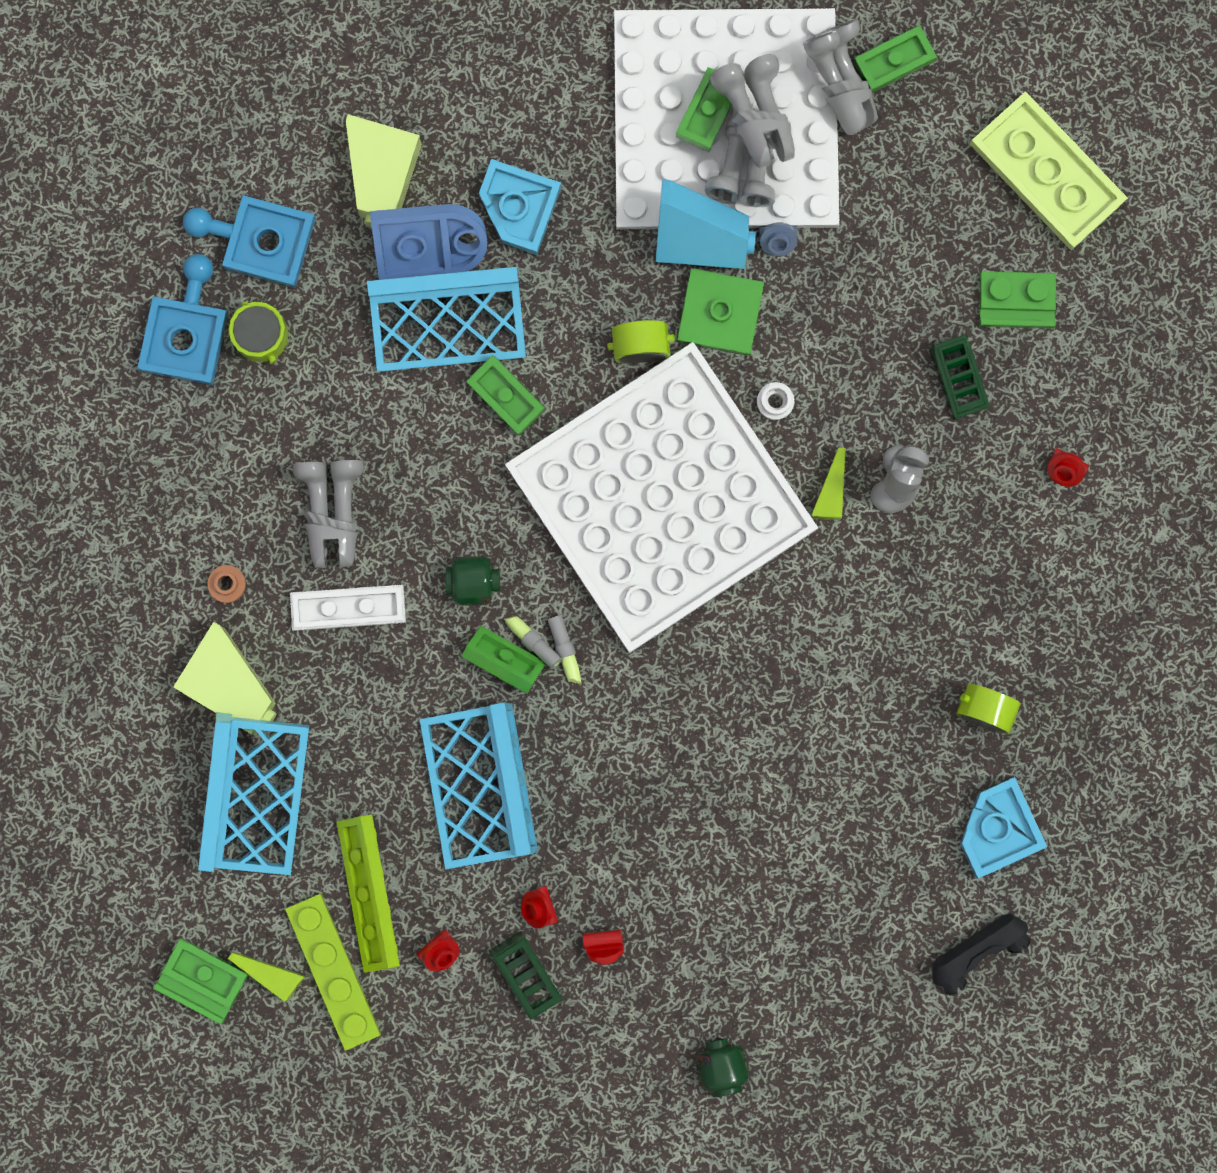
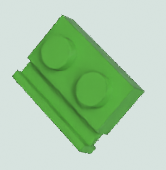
M981 271L979 327L1054 329L1056 325V273Z
M180 938L153 989L207 1018L223 1024L249 974L197 945Z

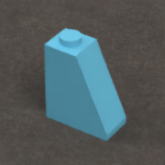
M662 180L656 262L745 269L747 254H754L756 232L749 231V216L673 181Z

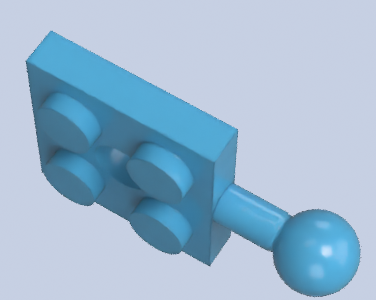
M243 195L234 224L212 219L209 212L203 208H192L183 217V227L193 237H203L210 233L230 239L222 264L224 269L296 288L316 217L311 213ZM275 233L279 236V244L274 250L265 251L259 247L260 238L264 234Z
M194 254L188 257L183 265L184 275L188 279L184 302L152 297L137 369L144 373L213 385L228 312L222 309L198 305L202 283L207 282L211 278L213 265L205 255ZM180 332H189L193 336L192 345L183 351L175 349L173 346L174 337Z

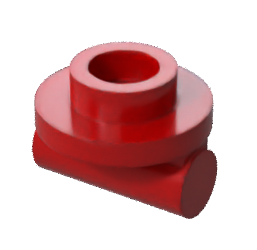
M1055 448L1049 459L1047 470L1050 478L1055 483L1065 487H1072L1082 482L1090 465L1084 463L1080 457L1073 453Z
M547 885L525 893L521 901L523 918L530 926L536 929L558 922Z
M444 929L420 949L416 955L430 971H442L449 968L455 962L459 955V946L451 934Z
M622 930L583 933V945L588 959L601 965L614 963L624 953Z

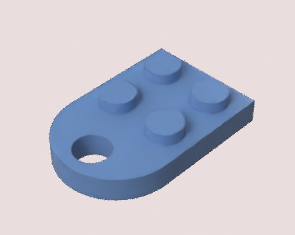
M444 204L370 211L379 280L468 272L476 267L485 256L487 250L485 225L474 211L466 207ZM466 233H471L478 237L475 242L470 244L462 243L458 238Z

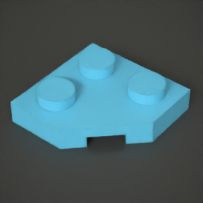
M491 159L479 192V197L501 242L538 255L562 183Z
M1015 777L978 793L960 845L976 879L1047 848Z

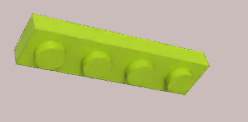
M371 814L337 821L363 971L365 973L399 967L398 949L395 942L390 915L391 910L388 904L373 816Z
M322 893L286 908V913L344 1050H349L380 1036L379 1027Z

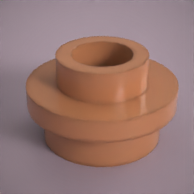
M223 565L211 572L207 585L209 593L214 599L222 603H232L244 594L246 580L243 573L236 567ZM224 577H230L233 581L232 587L226 591L220 588V581Z

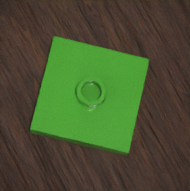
M691 268L677 342L683 344L694 342L699 347L750 356L764 282Z

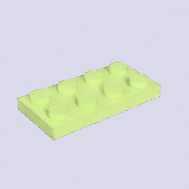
M1026 91L970 142L973 149L1071 251L1128 199Z

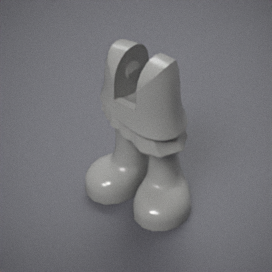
M858 19L832 27L803 42L806 53L814 61L827 83V86L821 88L829 96L825 100L831 105L841 127L848 135H854L862 131L878 119L872 89H869L868 81L861 80L848 54V42L856 37L860 31Z
M772 54L759 56L749 62L744 73L739 64L733 63L718 68L710 76L712 87L731 103L736 113V116L731 121L737 127V134L743 139L751 158L758 168L770 165V153L765 140L767 138L772 139L781 162L791 160L795 156L791 124L788 122L786 114L780 113L771 90V82L779 72V61ZM745 82L754 96L759 111H753L746 93Z
M732 109L731 117L726 125L727 132L725 136L729 141L721 176L710 177L705 185V193L727 203H735L737 201L740 171L744 151L747 149L743 139L736 132L737 127L731 121L736 116L734 109ZM767 138L765 140L768 145L770 160L775 159L772 151L775 147L772 139ZM751 156L746 182L742 191L741 203L749 207L772 206L775 203L776 197L774 188L765 184L766 167L758 168Z
M896 445L887 449L884 453L882 464L887 471V475L883 481L874 485L870 497L873 505L878 510L893 514L904 510L916 498L922 482L923 470L929 464V456L917 446Z
M341 460L330 463L334 486V518L328 516V465L323 462L293 464L294 476L306 483L309 491L311 512H304L303 514L308 522L304 526L308 534L310 555L315 568H327L328 549L326 547V539H338L341 567L353 566L358 532H355L357 524L352 523V485L354 480L362 475L364 461Z

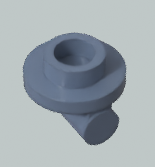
M783 222L759 226V240L763 251L771 256H784L792 252L797 245V226H791Z

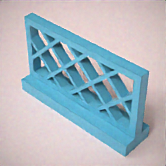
M517 267L367 281L377 372L484 362L492 355L496 356L498 360L526 358ZM512 291L513 308L503 319L489 308L487 304L496 293ZM489 294L483 302L475 296ZM459 296H470L480 305L467 322L449 309ZM452 297L446 306L437 299ZM432 299L443 309L428 326L413 311L422 300ZM406 301H415L409 309L406 308L402 303H400ZM395 303L406 312L393 329L380 320L379 304ZM483 308L500 321V324L487 339L470 326ZM446 312L463 325L450 343L433 330ZM513 314L515 318V328L507 322ZM409 315L426 329L413 346L396 333ZM504 325L516 334L518 351L501 352L490 343ZM381 327L389 332L383 341ZM466 329L484 342L474 355L465 356L453 346ZM429 333H432L446 345V348L435 359H427L416 350ZM394 336L409 351L400 362L384 363L383 347ZM487 345L496 352L481 354ZM450 349L458 355L456 357L443 358ZM412 353H414L420 359H422L407 361V359L412 355Z
M498 703L487 707L420 719L445 869L538 853L512 703ZM487 715L489 731L482 742L468 734L465 729L474 717ZM465 719L460 727L452 722ZM445 723L456 731L445 749L433 742L431 725ZM461 735L478 747L467 764L450 753ZM490 739L493 751L486 746ZM434 749L441 753L437 761ZM482 751L489 754L495 760L496 768L488 780L471 768ZM446 757L463 769L452 786L439 779L438 768ZM467 773L485 784L473 802L456 791ZM497 777H498L499 788H498L496 785L493 784V782L495 781V779H496ZM441 787L448 791L444 798L442 797ZM489 788L499 794L502 800V807L495 817L478 806ZM452 795L469 806L458 824L445 815L444 806ZM474 810L491 822L480 839L463 828ZM503 814L505 817L506 826L499 821ZM447 824L454 828L450 836ZM495 826L508 834L510 850L496 852L484 843ZM458 833H461L476 845L467 858L453 860L451 843ZM480 848L489 853L485 855L476 856Z
M216 712L198 871L214 872V868L291 875L309 725L232 717V714ZM238 728L256 730L264 741L246 753L237 742ZM264 731H271L274 733L268 737ZM283 733L300 734L298 748L287 757L273 743ZM266 746H269L280 759V762L266 773H263L251 758ZM237 750L238 753L242 756V758L235 762V753ZM297 757L295 769L290 762ZM247 762L259 778L242 790L234 781L233 772ZM285 766L295 777L294 785L280 794L268 778ZM264 783L276 798L259 811L247 795ZM232 787L236 791L237 795L230 800ZM293 793L292 803L290 806V804L285 799ZM242 799L254 815L238 827L228 816L229 808ZM281 803L290 814L289 822L276 831L264 815ZM257 820H260L272 835L255 847L244 835L243 831ZM228 824L233 831L226 836V829ZM286 831H288L287 843L281 837ZM237 836L250 850L240 859L223 858L224 846ZM277 840L285 850L284 864L267 862L260 854V851ZM254 856H255L256 859L258 860V861H249V860H250L251 858H253Z

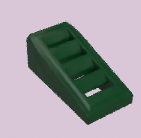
M967 334L931 346L929 353L954 420L990 408ZM960 350L962 356L945 361L943 355ZM966 365V371L952 376L949 375L948 370ZM971 379L973 385L954 391L953 384ZM976 393L977 400L959 406L957 399Z
M522 931L489 950L493 960L530 1020L563 1000ZM520 948L524 949V953L505 964L504 958ZM528 960L531 961L533 966L513 977L511 974L512 970ZM539 974L541 980L524 990L520 989V984ZM546 986L552 996L539 1004L537 1003L545 996L530 1004L526 998Z

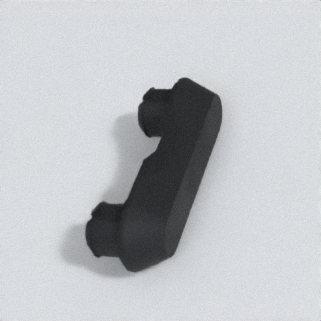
M1013 914L1001 916L938 957L932 964L933 983L937 986H942L947 995L958 994L956 989L959 987L962 991L967 983L963 976L975 969L979 962L988 955L998 954L1007 947L1010 953H1021V946L1025 949L1028 948L1031 939L1026 934L1028 931L1027 923Z

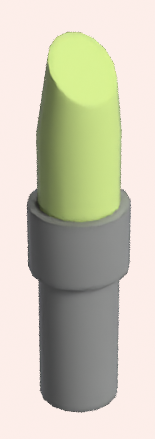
M562 614L547 619L556 645L554 648L556 653L562 658L561 663L567 680L581 684L579 667L575 658L576 651L573 642L569 639Z
M518 616L504 618L508 627L522 640L521 643L530 652L533 651L551 669L556 668L560 664L562 658L543 641L544 638L539 633L526 625Z

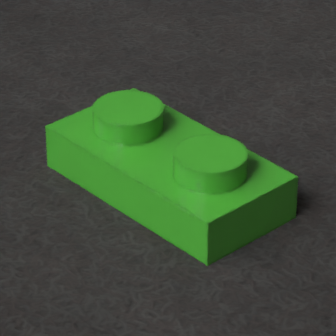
M919 25L855 57L853 63L862 80L868 81L869 89H872L873 93L934 63L937 56Z
M707 67L676 132L677 138L707 152H710L732 106L725 96L718 93L712 87L710 76L715 70Z
M494 355L466 381L518 435H521L547 409Z
M480 626L462 654L464 659L526 694L529 693L546 665L538 657L483 626Z

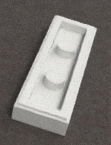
M404 585L290 593L293 631L406 623Z

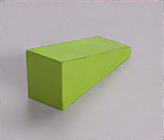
M838 448L811 514L812 519H842L846 448Z
M237 952L231 953L228 957L230 961L284 1002L288 1001L306 977L303 974Z

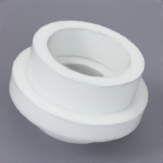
M769 383L760 390L757 396L758 410L768 419H783L791 413L794 407V395L790 388L782 383ZM772 395L780 396L783 402L779 408L771 407L768 403L769 397Z

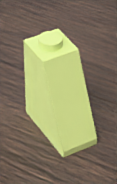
M348 114L346 128L357 210L360 217L365 218L364 224L371 227L370 211L402 208L422 144L420 136Z
M213 622L175 683L174 688L215 713L232 714V717L274 721L277 714L272 711L276 704L226 629ZM243 729L252 735H257L256 730Z

